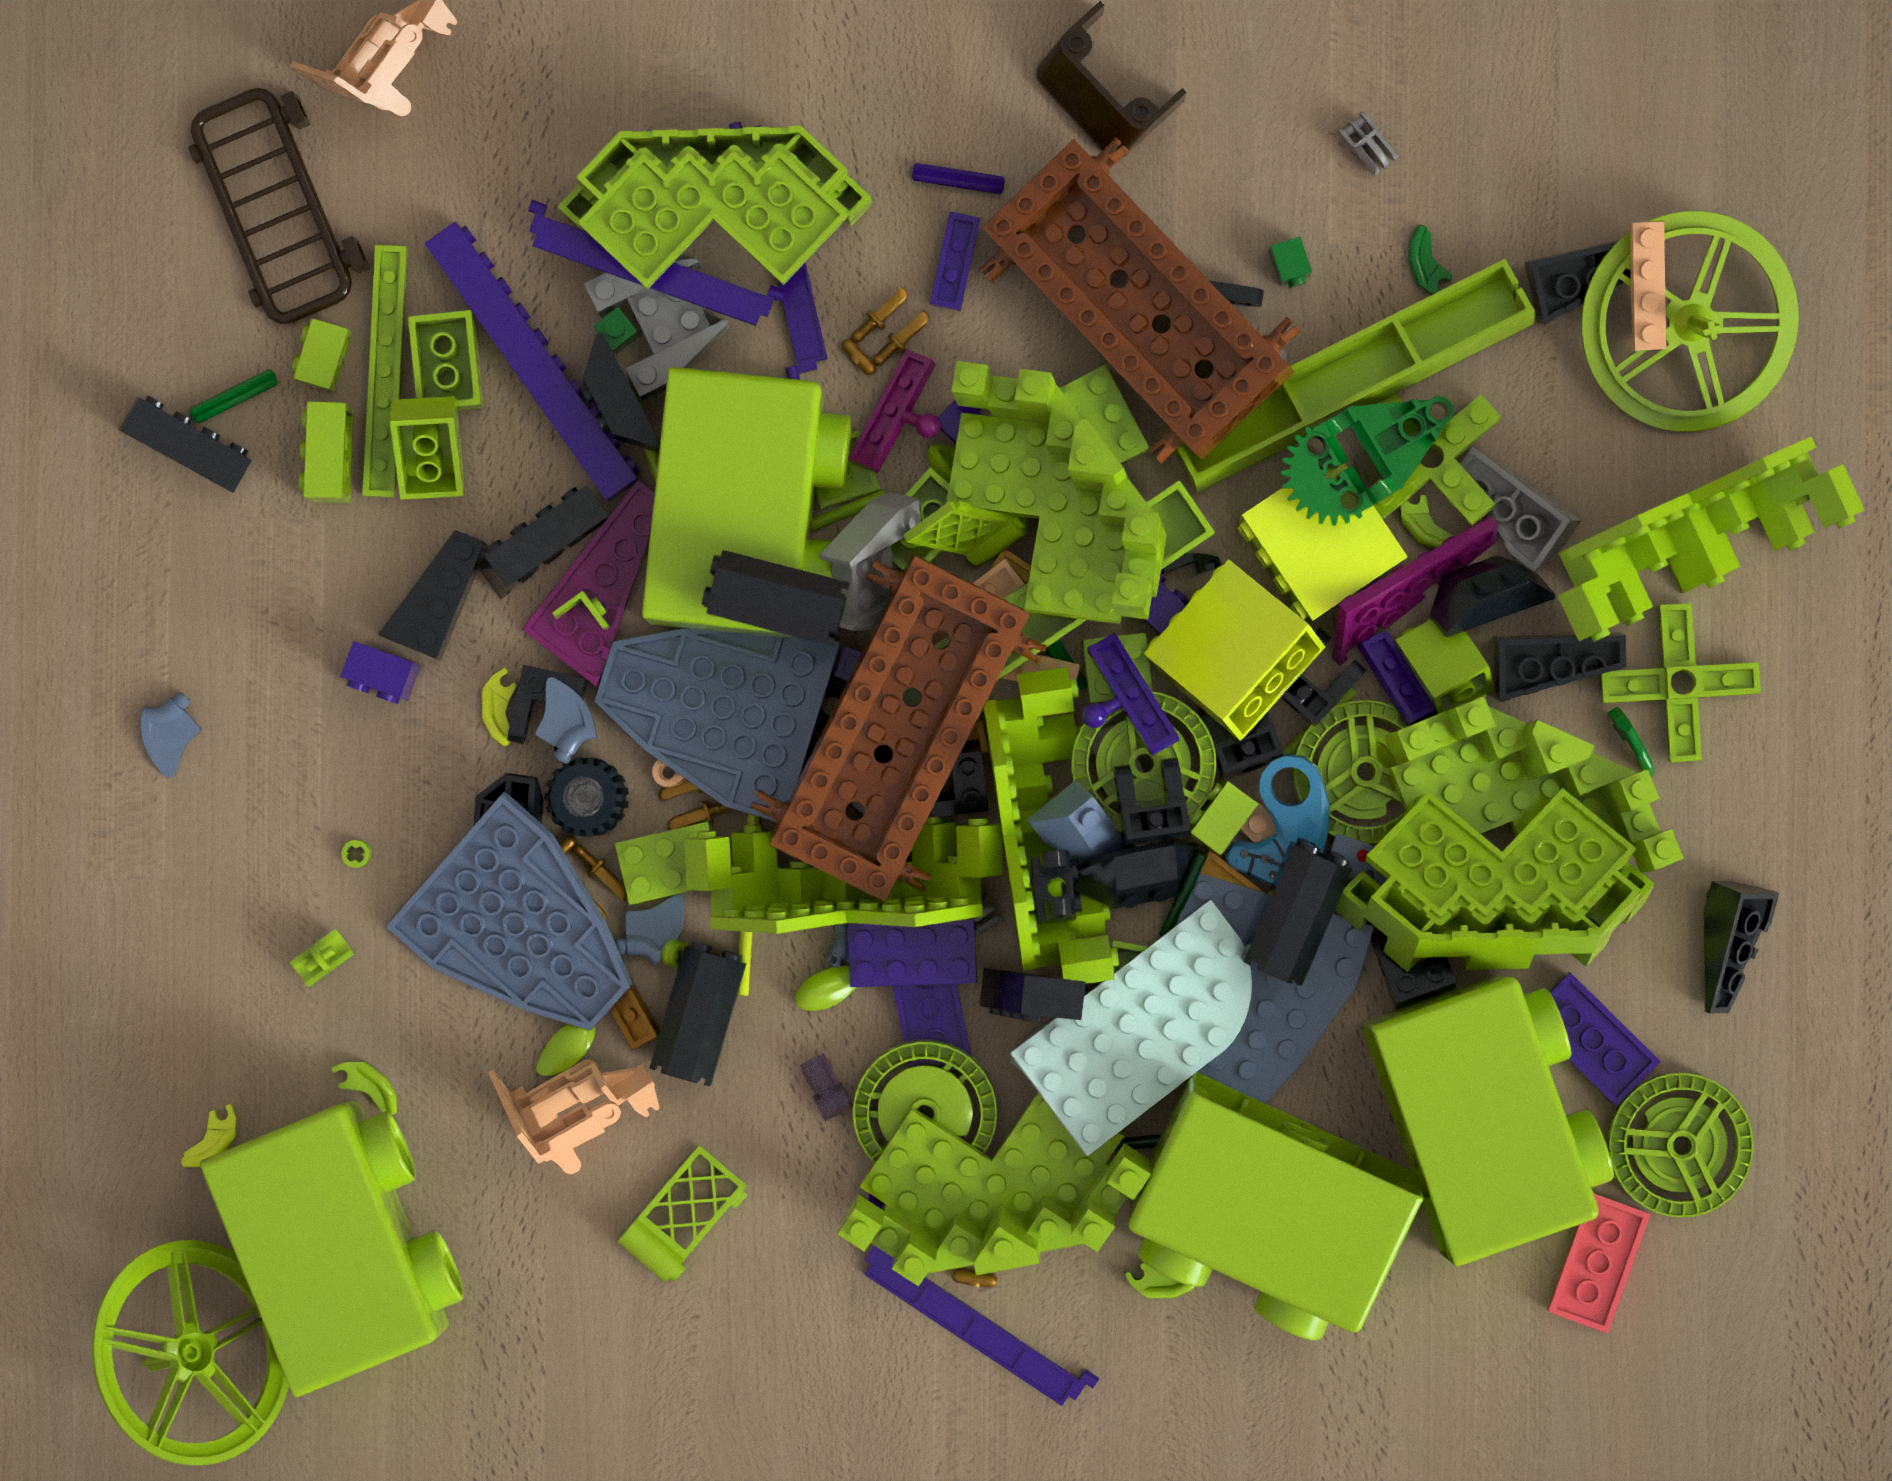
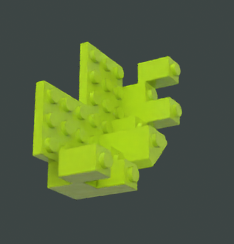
M768 126L743 127L740 129L703 128L697 130L670 129L642 132L619 131L576 177L579 184L557 207L572 225L586 231L648 290L713 220L784 285L843 222L851 228L872 206V199L868 193L848 176L847 168L802 126L772 128Z
M956 361L951 392L958 406L989 409L992 416L961 413L946 503L960 500L971 503L972 507L1006 515L1039 519L1024 609L1027 612L1116 624H1120L1121 616L1148 620L1152 597H1157L1167 536L1159 513H1154L1127 478L1124 467L1086 418L1082 419L1055 383L1051 372L1019 369L1017 379L993 376L989 366L986 364Z
M1810 436L1559 552L1574 588L1557 596L1578 641L1591 636L1592 641L1595 642L1610 635L1611 633L1608 628L1622 621H1625L1628 626L1644 618L1642 612L1652 608L1653 605L1637 572L1648 567L1652 573L1669 566L1681 593L1706 583L1707 588H1711L1724 582V574L1741 567L1725 532L1730 530L1732 536L1750 528L1747 522L1759 517L1774 551L1787 546L1788 551L1806 544L1804 537L1815 533L1802 503L1811 500L1824 529L1833 524H1836L1838 529L1855 522L1854 515L1865 509L1844 464L1818 475L1808 454L1809 451L1817 448Z
M1068 667L1017 674L1020 697L999 701L995 699L987 700L983 711L1022 970L1026 971L1060 964L1063 979L1084 981L1086 984L1115 980L1113 967L1119 966L1117 947L1110 948L1109 937L1104 935L1106 934L1105 921H1111L1109 906L1080 893L1082 912H1076V920L1038 924L1031 858L1039 857V854L1042 852L1054 851L1056 849L1041 840L1027 819L1054 798H1048L1047 794L1053 793L1051 775H1044L1042 763L1071 759L1074 741L1081 725L1075 726L1073 713L1049 717L1042 716L1074 711L1073 698H1078L1079 695L1076 679H1070ZM1051 882L1048 885V892L1054 897L1062 896V882Z
M1484 696L1385 735L1397 764L1388 769L1406 814L1429 791L1478 833L1482 834L1510 823L1516 838L1563 788L1637 848L1633 856L1641 873L1655 871L1684 859L1673 830L1660 831L1650 806L1651 802L1660 798L1648 769L1636 772L1593 753L1595 745L1539 720L1529 723L1523 722L1488 706ZM1628 861L1619 870L1620 873H1622L1625 870V868L1629 865Z
M1563 788L1503 851H1500L1428 791L1366 856L1365 861L1386 877L1387 881L1380 886L1365 872L1361 871L1344 888L1335 911L1358 931L1368 922H1371L1388 937L1383 952L1407 972L1420 958L1465 956V970L1529 969L1534 955L1571 954L1587 967L1607 945L1615 928L1621 922L1627 924L1646 903L1655 883L1631 864L1622 873L1619 872L1635 854L1637 848Z
M928 817L911 850L912 860H907L906 863L930 873V880L913 877L925 886L923 892L897 880L886 901L801 860L790 861V866H778L777 848L769 843V837L773 830H763V825L761 824L744 825V831L731 833L732 866L729 837L716 836V831L709 830L698 831L697 837L684 839L687 890L711 891V930L779 934L843 923L919 927L983 916V905L981 901L980 878L1003 875L1001 824L988 823V818L986 817L969 818V824L956 826L955 834V822L942 821V817Z
M1038 1092L993 1158L912 1107L860 1183V1188L884 1202V1206L880 1209L858 1194L842 1217L837 1235L864 1252L870 1243L893 1257L892 1270L918 1287L928 1273L971 1265L975 1267L976 1276L1040 1264V1252L1085 1244L1098 1253L1115 1228L1116 1214L1128 1197L1134 1201L1151 1176V1160L1125 1143L1112 1162L1108 1160L1124 1138V1132L1122 1131L1118 1132L1090 1155L1085 1156Z

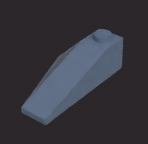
M1077 779L1027 819L1045 844L1056 850H1068L1070 858L1079 864H1088L1093 859L1105 854L1128 849L1101 806Z

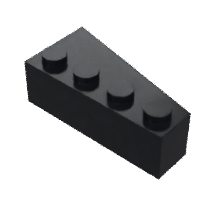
M1619 240L1525 262L1537 323L1546 324L1583 304L1589 282L1597 266L1606 253ZM1626 268L1623 274L1631 280V271ZM1618 279V281H1617L1615 287L1618 286V285H1620V284H1622V283H1624V282H1623L1622 280Z
M148 395L145 401L137 397L119 431L230 492H235L252 461L246 457L248 450L233 442L229 447L218 441L220 438L219 434L206 427H203L200 432L190 426L192 419L177 411L171 416L162 411L163 403Z
M587 485L579 491L576 487L572 488L561 497L563 502L553 508L551 504L544 507L535 515L537 520L529 525L525 522L521 523L510 532L511 538L503 543L497 540L484 550L486 555L483 557L479 571L500 599L510 593L508 590L512 583L518 581L523 584L539 570L538 565L541 563L549 565L565 551L564 547L567 545L570 548L604 524L609 515Z
M455 530L378 635L441 661L488 544Z
M1614 632L1595 642L1592 641L1591 636L1578 641L1576 634L1494 636L1495 699L1499 702H1504L1518 696L1536 693L1550 687L1568 684L1575 680L1626 667V635L1621 632Z
M984 968L979 1006L989 1007V1014L1024 1021L1040 1022V1016L1081 1020L1086 982Z

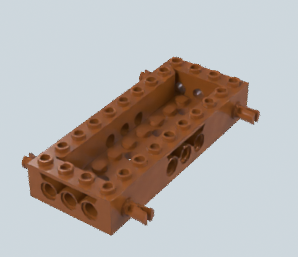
M1116 137L1096 157L1094 155L1090 156L1075 139H1072L982 226L999 245L997 247L999 250L979 270L984 275L991 271L986 278L993 284L1011 264L1014 266L1017 264L1167 423L1168 431L1148 448L1153 455L1162 449L1156 457L1161 464L1181 444L1187 445L1203 460L1295 372L1280 356V350L1301 331L1296 325L1286 331L1292 324L1288 317H1285V320L1267 337L1265 335L1261 336L1109 176V170L1124 155L1130 152L1124 145L1117 150L1121 142ZM1076 227H1082L1086 231L1085 239L1078 244L1072 243L1069 238L1070 232ZM1117 272H1125L1128 275V282L1122 288H1115L1112 285V277ZM1162 316L1168 317L1171 322L1169 330L1165 333H1157L1154 329L1156 319ZM1208 361L1213 365V373L1208 378H1200L1197 375L1196 370L1201 362Z
M913 553L904 570H901L900 573L876 560L871 564L883 573L884 576L868 572L865 578L891 590V596L789 799L782 802L759 789L756 794L757 797L766 802L768 806L753 801L750 807L776 820V825L769 837L771 846L883 901H886L897 880L918 889L920 892L925 890V886L913 877L929 881L931 874L906 863L907 857L1010 653L1014 651L1038 664L1041 659L1028 649L1033 648L1045 652L1047 645L1041 644L1022 634V629L1030 616V613L1025 609ZM943 630L949 634L950 641L945 648L933 646L932 636L935 632ZM908 688H916L921 693V699L916 705H907L903 701V693ZM880 745H887L892 749V757L887 762H879L874 758V751ZM851 802H858L864 807L863 815L858 819H850L845 813L847 805Z

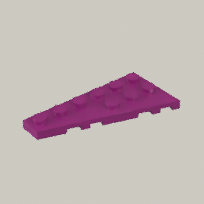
M639 480L634 483L522 628L524 632L597 688L650 539L655 493ZM581 591H584L590 600L596 597L607 612L602 616L610 625V628L604 630L583 601L558 619L552 613Z
M1490 516L1482 522H1476L1472 527L1469 526L1465 532L1456 537L1451 536L1447 538L1441 546L1432 551L1421 553L1415 561L1406 566L1401 565L1397 567L1391 575L1384 579L1371 582L1365 590L1355 596L1349 595L1344 598L1338 608L1332 652L1333 660L1339 666L1348 660L1347 652L1356 645H1360L1362 642L1370 639L1380 626L1383 628L1390 627L1426 597L1423 592L1435 583L1439 586L1442 574L1453 571L1458 565L1462 567L1467 566L1495 544L1498 524Z

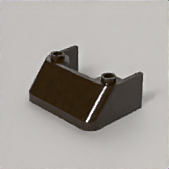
M1099 1L1059 39L1039 63L1036 77L1041 87L1101 151L1115 137L1121 142L1117 150L1124 145L1131 151L1184 102L1187 92L1182 88L1160 109L1152 101L1143 97L1133 99L1124 108L1081 63L1090 54L1092 49V40L1086 30L1103 15L1105 5Z

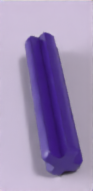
M920 163L914 164L912 179L914 181L995 194L1003 192L1005 183L1003 176Z

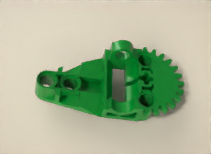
M1435 396L1430 400L1411 399L1407 402L1379 403L1363 406L1353 405L1312 430L1308 426L1305 427L1306 436L1304 438L1297 434L1294 437L1299 447L1288 445L1286 448L1293 457L1282 458L1281 461L1290 466V469L1280 471V476L1290 478V481L1282 485V489H1293L1294 491L1287 500L1299 499L1300 502L1295 510L1298 512L1307 507L1306 519L1308 520L1315 513H1318V524H1323L1326 516H1330L1332 526H1336L1338 516L1340 515L1345 524L1350 523V516L1355 515L1360 519L1363 511L1404 487V484L1439 437L1445 425L1451 420L1454 413L1452 403L1443 396ZM1431 405H1441L1445 409V418L1442 420L1434 419L1430 414ZM1411 420L1417 424L1418 434L1416 436H1408L1404 433V421ZM1349 427L1382 480L1366 489L1353 465L1341 471L1336 476V482L1333 478L1327 479L1325 477V474L1328 472V466L1331 470H1334L1349 461L1335 435ZM1313 438L1319 439L1324 445L1323 453L1318 455L1311 453L1307 447L1308 441ZM1350 493L1355 496L1357 505L1354 509H1346L1341 505L1340 498L1342 494Z

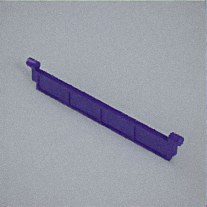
M741 122L731 123L729 128L740 129L742 124ZM806 262L784 285L778 281L779 288L786 290L782 303L797 364L796 366L785 368L787 378L800 380L799 374L817 370L816 362L828 359Z
M535 200L531 201L528 212L534 213L535 216L529 232L536 235L533 247L642 285L586 231L544 217L548 205ZM673 263L650 287V289L757 326L760 315L768 318L774 299L782 302L786 292L784 289L770 285L767 296L676 263Z
M876 1246L872 1247L864 1259L870 1264L864 1273L865 1276L1062 1406L1068 1396L1076 1400L1085 1385L1093 1389L1098 1382L1099 1377L1087 1369L1078 1379L925 1277L918 1287L892 1270L893 1257Z

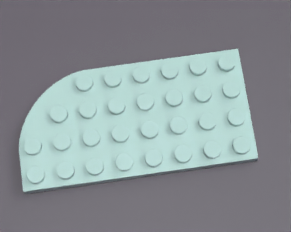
M1212 900L1206 902L1114 973L1115 980L1103 981L1084 996L1081 1020L1055 1018L1009 1053L1085 1156L1098 1149L1226 1050L1241 1030L1251 1000L1250 965L1244 963L1240 958L1245 948L1241 939Z

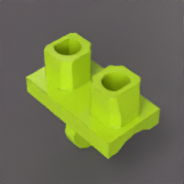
M336 928L289 963L300 975L305 985L310 988L355 955V953Z

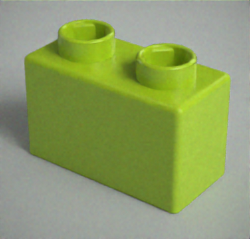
M669 367L642 617L649 624L683 629L691 628L794 638L790 635L708 615L707 608L701 604L706 586L712 587L714 576L710 573L714 554L721 556L723 550L832 578L831 562L820 559V553L832 541L810 539L815 489L842 490L845 486L851 434V416L824 412V397L821 386L817 382L684 367Z
M1494 975L1361 1022V1028L1411 1171L1415 1172L1419 1177L1423 1196L1422 1203L1438 1249L1444 1259L1455 1267H1459L1591 1221L1598 1216L1599 1208L1592 1187L1612 1181L1614 1169L1603 1134L1592 1112L1589 1109H1583L1569 1115L1565 1114L1549 1066L1569 1060L1572 1055L1571 1046L1558 1007L1551 993L1546 988L1523 994L1517 979Z
M1196 1072L1186 1080L1150 1157L1151 1176L1134 1201L1132 1199L1130 1201L1128 1225L1133 1233L1144 1237L1137 1254L1140 1260L1155 1271L1180 1283L1202 1287L1207 1283L1212 1270H1216L1260 1291L1253 1307L1263 1319L1300 1338L1319 1341L1323 1338L1329 1323L1348 1332L1355 1333L1360 1331L1418 1212L1423 1196L1419 1177L1415 1172Z
M348 1100L200 1161L204 1178L289 1388L295 1398L430 1344L446 1331L449 1321L444 1308L463 1300V1285L451 1252L441 1234L436 1230H432L415 1237L395 1189L414 1182L416 1172L403 1134L389 1112L385 1111L367 1119L361 1104L357 1100Z

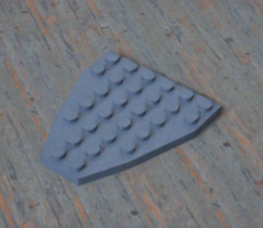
M691 628L613 641L594 702L644 750L725 807L775 822V819L755 809H751V804L754 801L768 806L766 802L757 797L756 794L759 789L782 802L789 799L804 769L842 643L835 641L834 647L797 637H769Z
M506 792L494 802L386 926L387 929L433 969L522 1010L587 1030H591L633 984L604 917L556 838Z
M1200 873L1176 925L1206 902L1212 900L1245 947L1268 894ZM1333 914L1302 986L1297 985L1294 980L1291 984L1257 970L1259 964L1252 961L1250 965L1252 977L1251 1000L1241 1030L1226 1050L1197 1072L1266 1103L1299 1068L1356 988L1374 926L1366 924L1358 931L1342 916Z

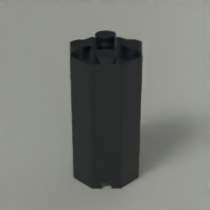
M725 550L722 551L721 556L714 554L710 573L714 576L712 587L706 586L701 604L707 608L708 615L834 647L835 639L830 638L831 633L838 635L847 600L846 594L842 593V589L849 591V582Z
M1298 837L1296 843L1290 841L1240 957L1248 965H1251L1252 961L1258 963L1257 970L1291 984L1294 980L1299 986L1303 985L1352 872V868L1349 866L1350 861L1345 859L1344 855L1327 849L1326 854L1322 853L1315 843Z
M694 941L691 947H684L649 1069L655 1071L659 1065L662 1066L661 1073L693 1083H698L701 1078H704V1085L711 1086L747 963L741 962L743 955L726 950L723 951L722 955L711 952L712 946Z

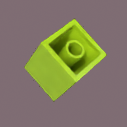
M1429 617L1425 623L1416 628L1412 627L1405 630L1395 640L1398 649L1435 706L1436 710L1434 713L1436 715L1483 696L1486 697L1495 691L1489 665L1466 631L1446 638Z

